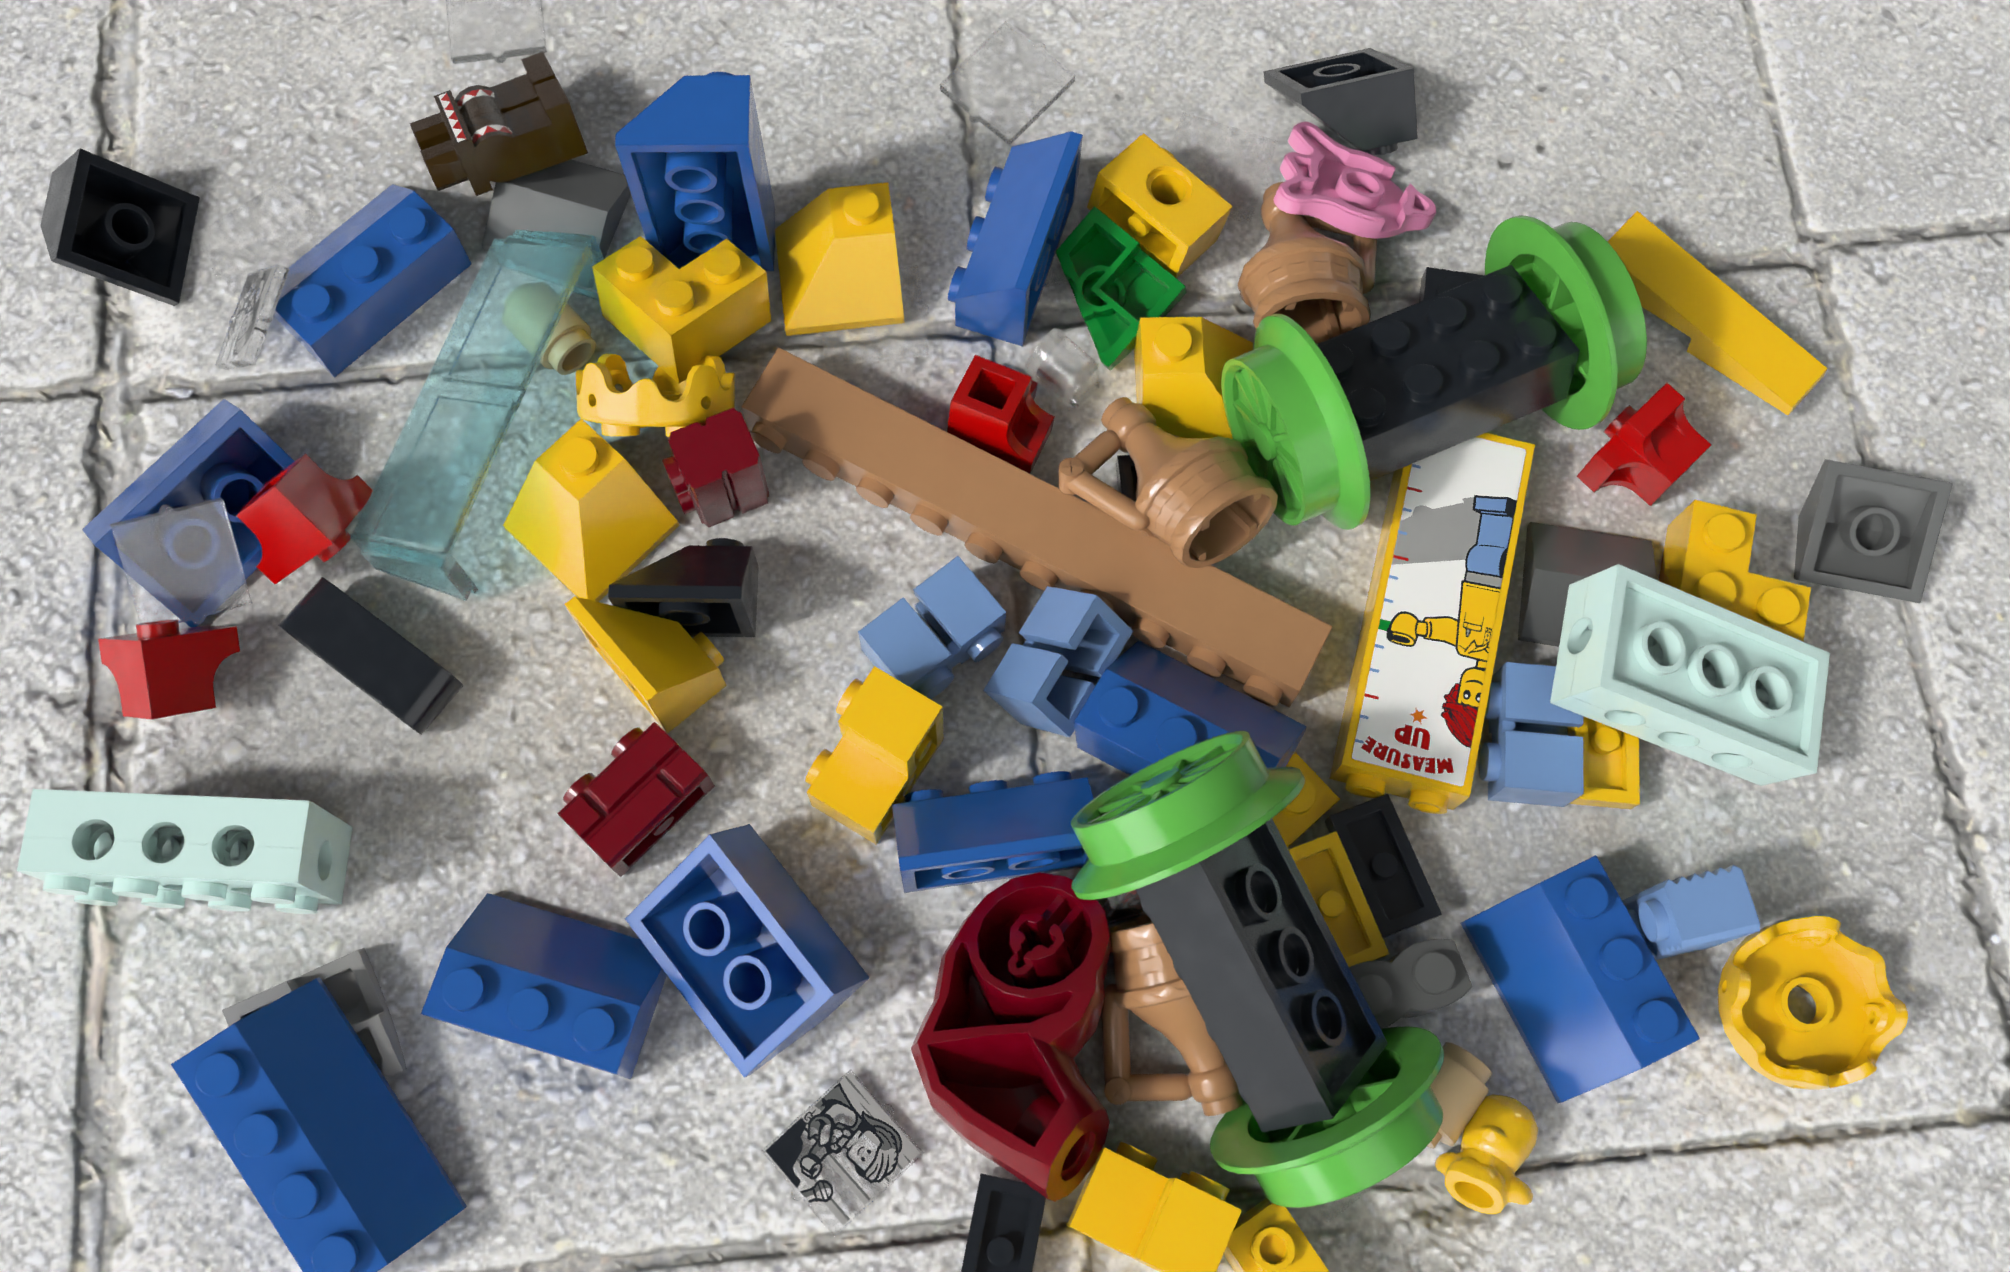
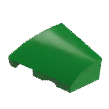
M1095 206L1055 251L1076 298L1075 300L1093 339L1101 363L1110 371L1134 349L1140 318L1165 317L1187 293L1186 286L1141 250L1138 241Z

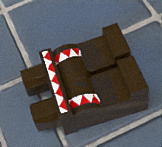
M543 51L521 59L526 71L524 75L490 88L481 85L467 87L459 92L455 99L451 90L435 95L434 98L440 113L410 123L413 134L421 149L420 152L437 191L469 180L475 195L478 196L493 190L490 181L498 183L511 181L588 154L570 103Z

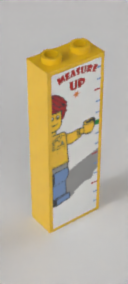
M1483 433L1393 472L1329 778L1346 783L1345 789L1348 792L1368 798H1377L1383 796L1384 793L1407 798L1409 799L1408 805L1411 808L1432 814H1445L1447 809L1454 810L1470 797L1535 444Z

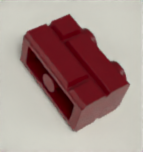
M733 407L706 418V425L704 426L695 422L670 432L668 442L673 456L663 459L662 462L684 515L696 511L701 523H704L709 528L733 518L735 510H739L743 514L768 504V497L770 495L761 458L740 411L738 412Z
M655 722L644 732L637 727L625 734L611 752L615 759L597 776L593 773H587L574 782L563 797V801L567 805L557 813L620 877L715 787L704 769Z

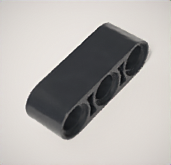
M324 577L317 581L278 625L420 735L423 734L463 687V684L441 665Z

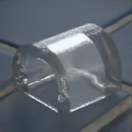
M1053 328L1040 341L1030 354L1024 367V371L1069 411L1078 408L1100 387L1098 363L1059 329Z

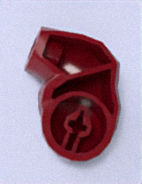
M1038 872L1012 878L987 894L962 922L941 958L934 1000L923 1019L911 1051L933 1111L974 1150L1016 1176L1047 1199L1056 1202L1071 1194L1094 1166L1105 1144L1110 1124L1106 1109L1082 1078L1074 1058L1093 1036L1098 1026L1105 1001L1104 982L1112 941L1105 910L1097 899L1083 900L1076 897L1072 890L1073 880L1066 876Z

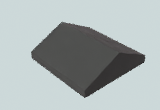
M571 159L511 181L496 182L482 246L485 251L595 282L592 266L605 259L631 196L626 177L621 173Z
M1825 459L1798 516L1794 579L1921 603L1953 483Z
M1530 522L1527 526L1518 640L1559 647L1568 589L1572 583L1617 564L1658 580L1652 541Z

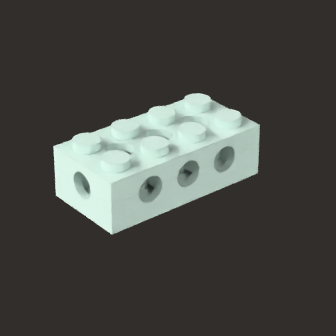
M1617 564L1569 585L1550 703L1763 786L1817 773L1830 653Z
M33 789L17 871L44 880L43 891L75 895L74 901L83 904L118 905L119 896L142 898L141 904L146 906L179 909L184 908L185 899L189 898L209 901L208 907L219 910L250 911L252 901L273 903L275 904V910L281 912L316 914L318 903L342 904L353 827L308 800Z

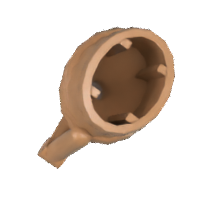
M1278 182L1268 187L1263 194L1264 202L1261 206V218L1265 228L1270 232V236L1265 246L1244 265L1237 285L1241 292L1242 300L1255 313L1253 324L1256 330L1259 323L1265 317L1272 314H1283L1297 322L1314 342L1318 344L1369 323L1371 311L1368 300L1363 294L1370 292L1375 284L1377 239L1360 237L1342 231L1310 215L1286 213L1280 210L1273 200L1280 184L1283 182ZM1313 228L1352 236L1354 240L1353 249L1345 243L1318 233Z
M1127 397L1116 399L1105 409L1101 422L1107 431L1099 434L1074 458H1066L1059 464L1058 487L1062 493L1078 495L1130 529L1141 531L1146 536L1160 539L1170 546L1175 558L1187 567H1206L1236 553L1250 542L1268 523L1277 505L1278 495L1269 480L1255 475L1247 462V453L1239 441L1220 436L1214 438H1182L1168 433L1157 426L1155 416L1140 403H1133ZM1118 450L1129 453L1135 464L1138 478L1136 502L1092 475Z
M1143 914L1111 926L1109 928L1112 941L1110 952H1114L1116 984H1110L1104 988L1105 1001L1102 1008L1104 1093L1107 1100L1112 1104L1121 1105L1131 1101H1183L1193 1097L1197 1102L1201 1103L1205 1116L1224 1114L1242 1106L1243 1101L1237 1083L1216 1043L1209 1036L1205 1022L1186 985L1176 973L1173 961L1151 919L1147 914ZM1129 1010L1161 1032L1179 1050L1190 1069L1188 1075L1182 1073L1131 1074Z

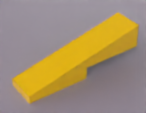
M1636 211L1607 241L1616 251L1629 272L1641 306L1691 338L1687 348L1688 353L1789 416L1824 377L1828 369L1640 212Z

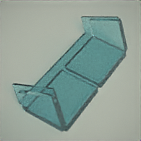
M515 230L513 236L509 235L506 239H494L350 537L362 550L361 554L376 570L467 601L470 593L476 594L477 586L451 555V552L572 292L599 301L592 266L604 258L595 236Z

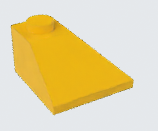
M888 182L828 188L775 229L786 336L905 323Z
M1203 317L1140 318L1134 346L1137 403L1145 406L1155 416L1157 426L1168 433L1182 438H1214L1220 436L1233 439L1222 397V370L1228 360L1254 350L1253 342Z
M582 418L534 461L503 524L505 530L575 596L599 602L608 594L609 584L626 577L680 526L678 520L627 460Z
M574 596L564 604L589 643L667 734L727 686L718 668L725 660L713 643L702 632H699L692 638L679 622Z

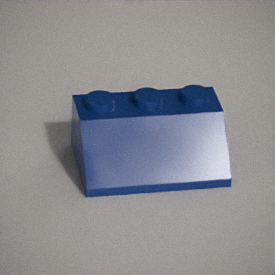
M1070 131L1013 146L1004 169L994 167L985 195V201L991 202L985 218L976 216L973 221L967 241V251H971L972 255L967 268L960 266L956 268L948 292V301L955 303V326L1023 347L1056 254L1055 251L1058 249L1076 198L1082 134Z
M392 184L272 280L262 305L335 378L472 265L455 230L414 190ZM260 291L256 293V294H257V296H256L257 300H258V298H259V293H260Z
M223 399L82 530L98 549L189 627H197L258 569L256 566L262 559V547L258 538L236 515L269 480L295 461L240 408Z
M1137 641L1105 669L1074 721L1077 748L1129 776L1193 744L1235 731H1246L1250 734L1267 768L1286 767L1307 726L1141 641Z
M1056 771L1035 776L1033 778V785L1008 788L1007 782L1004 780H991L969 786V794L944 797L943 791L940 789H927L906 794L904 796L905 803L892 804L904 893L1015 878L1038 872L1050 873L1082 868L1088 861V857L1071 826L1072 818L1094 799L1088 777L1072 779L1070 772Z
M750 824L709 834L625 918L744 1078L751 1075L826 1019L870 978Z
M1596 855L1460 923L1557 1103H1562L1643 1069L1700 1039Z
M487 893L447 945L421 1014L445 1023L631 1079L667 974L638 938Z

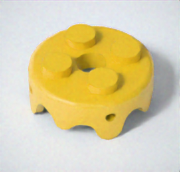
M606 353L598 358L597 363H588L584 370H576L577 413L580 418L586 421L600 423L602 435L637 436L640 435V428L665 427L666 436L670 437V432L695 422L704 426L706 425V418L730 408H735V373H726L721 357L712 355L704 356L698 365L692 367L687 379L680 384L659 366L656 368L651 379L644 378L633 384L629 378L625 361L621 356Z
M1812 916L1783 921L1764 927L1759 932L1747 936L1733 949L1722 968L1718 985V1011L1724 1032L1735 1051L1751 1068L1769 1080L1791 1088L1809 1090L1828 1089L1847 1085L1868 1077L1877 1070L1876 1062L1884 1047L1892 1039L1900 1035L1907 1024L1908 1011L1906 1005L1893 995L1889 987L1883 957L1873 948L1863 946L1841 933V922L1837 919L1825 916ZM1794 987L1803 988L1810 993L1815 1001L1816 1013L1813 1020L1808 1024L1797 1020L1789 1010L1788 996Z

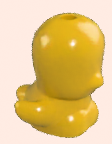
M1495 1094L1486 1096L1463 1131L1460 1152H1446L1436 1158L1435 1167L1445 1176L1444 1181L1447 1191L1466 1207L1480 1213L1498 1214L1507 1203L1514 1202L1527 1205L1532 1202L1533 1193L1531 1189L1515 1176V1172L1525 1162L1535 1147L1539 1130L1533 1113L1523 1103L1509 1096Z

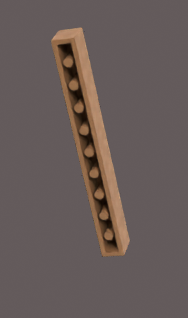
M779 347L741 406L751 437L762 448L777 454L785 450L803 459V465L815 475L829 481H833L835 477H838L856 486L857 493L873 505L888 508L889 504L911 514L910 519L912 522L928 533L941 536L943 532H946L965 542L964 546L971 554L985 562L995 564L998 560L1007 563L1020 570V576L1027 583L1040 590L1045 591L1046 587L1049 586L1097 595L1128 626L1132 627V634L1143 643L1155 648H1164L1167 645L1187 655L1188 663L1198 671L1213 677H1220L1221 674H1224L1244 684V691L1250 697L1263 704L1277 706L1278 703H1281L1290 708L1301 691L1333 627L1212 565L1193 568L1181 564L1173 555L1170 546L1160 539L1142 534L1141 531L1130 529L1097 507L1073 495L1062 493L1059 488Z

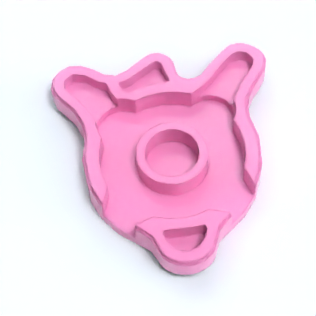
M1300 122L1293 127L1288 142L1296 152H1289L1284 156L1280 172L1286 181L1280 184L1273 199L1275 205L1280 210L1294 215H1310L1342 231L1374 239L1390 238L1406 231L1423 230L1430 226L1436 214L1434 202L1418 192L1412 184L1406 187L1403 193L1391 181L1395 172L1394 166L1381 158L1339 144L1310 122Z

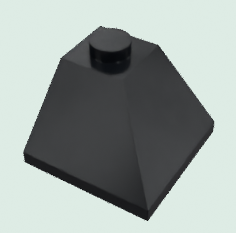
M1372 48L1263 71L1264 83L1363 152L1371 155L1388 154L1398 149L1397 143L1418 139L1414 69Z
M79 148L52 172L40 226L52 262L176 306L180 302L200 197Z
M715 538L708 540L706 546L688 545L609 584L608 598L613 606L679 622L691 637L696 636L699 632H702L706 637H756L759 566L752 546H744L742 542L734 539Z

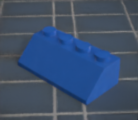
M727 72L683 76L615 135V147L646 241L680 269L723 240L728 239L765 271H774L775 205L750 75H733Z
M320 977L235 1022L171 1064L302 1272H378L467 1207Z

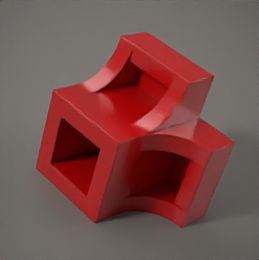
M975 355L951 400L947 432L1031 474L1052 431L1055 416L1047 413L1035 403L1034 398L1038 382L1033 381L1031 376Z
M1666 383L1638 411L1629 405L1608 425L1603 432L1610 440L1591 458L1576 477L1594 493L1600 488L1610 485L1626 487L1651 506L1712 444L1701 436L1688 422L1683 410L1685 398L1671 385Z
M305 453L269 480L236 516L256 535L261 544L262 559L256 567L271 582L277 584L315 556L322 562H326L337 554L352 538L345 529L373 497L375 492L358 475L351 479L343 480L327 474Z
M176 619L136 624L137 633L98 639L101 662L110 669L118 685L123 716L151 720L216 708L213 687L215 672L225 658L240 652L237 626L205 625L179 629V622Z

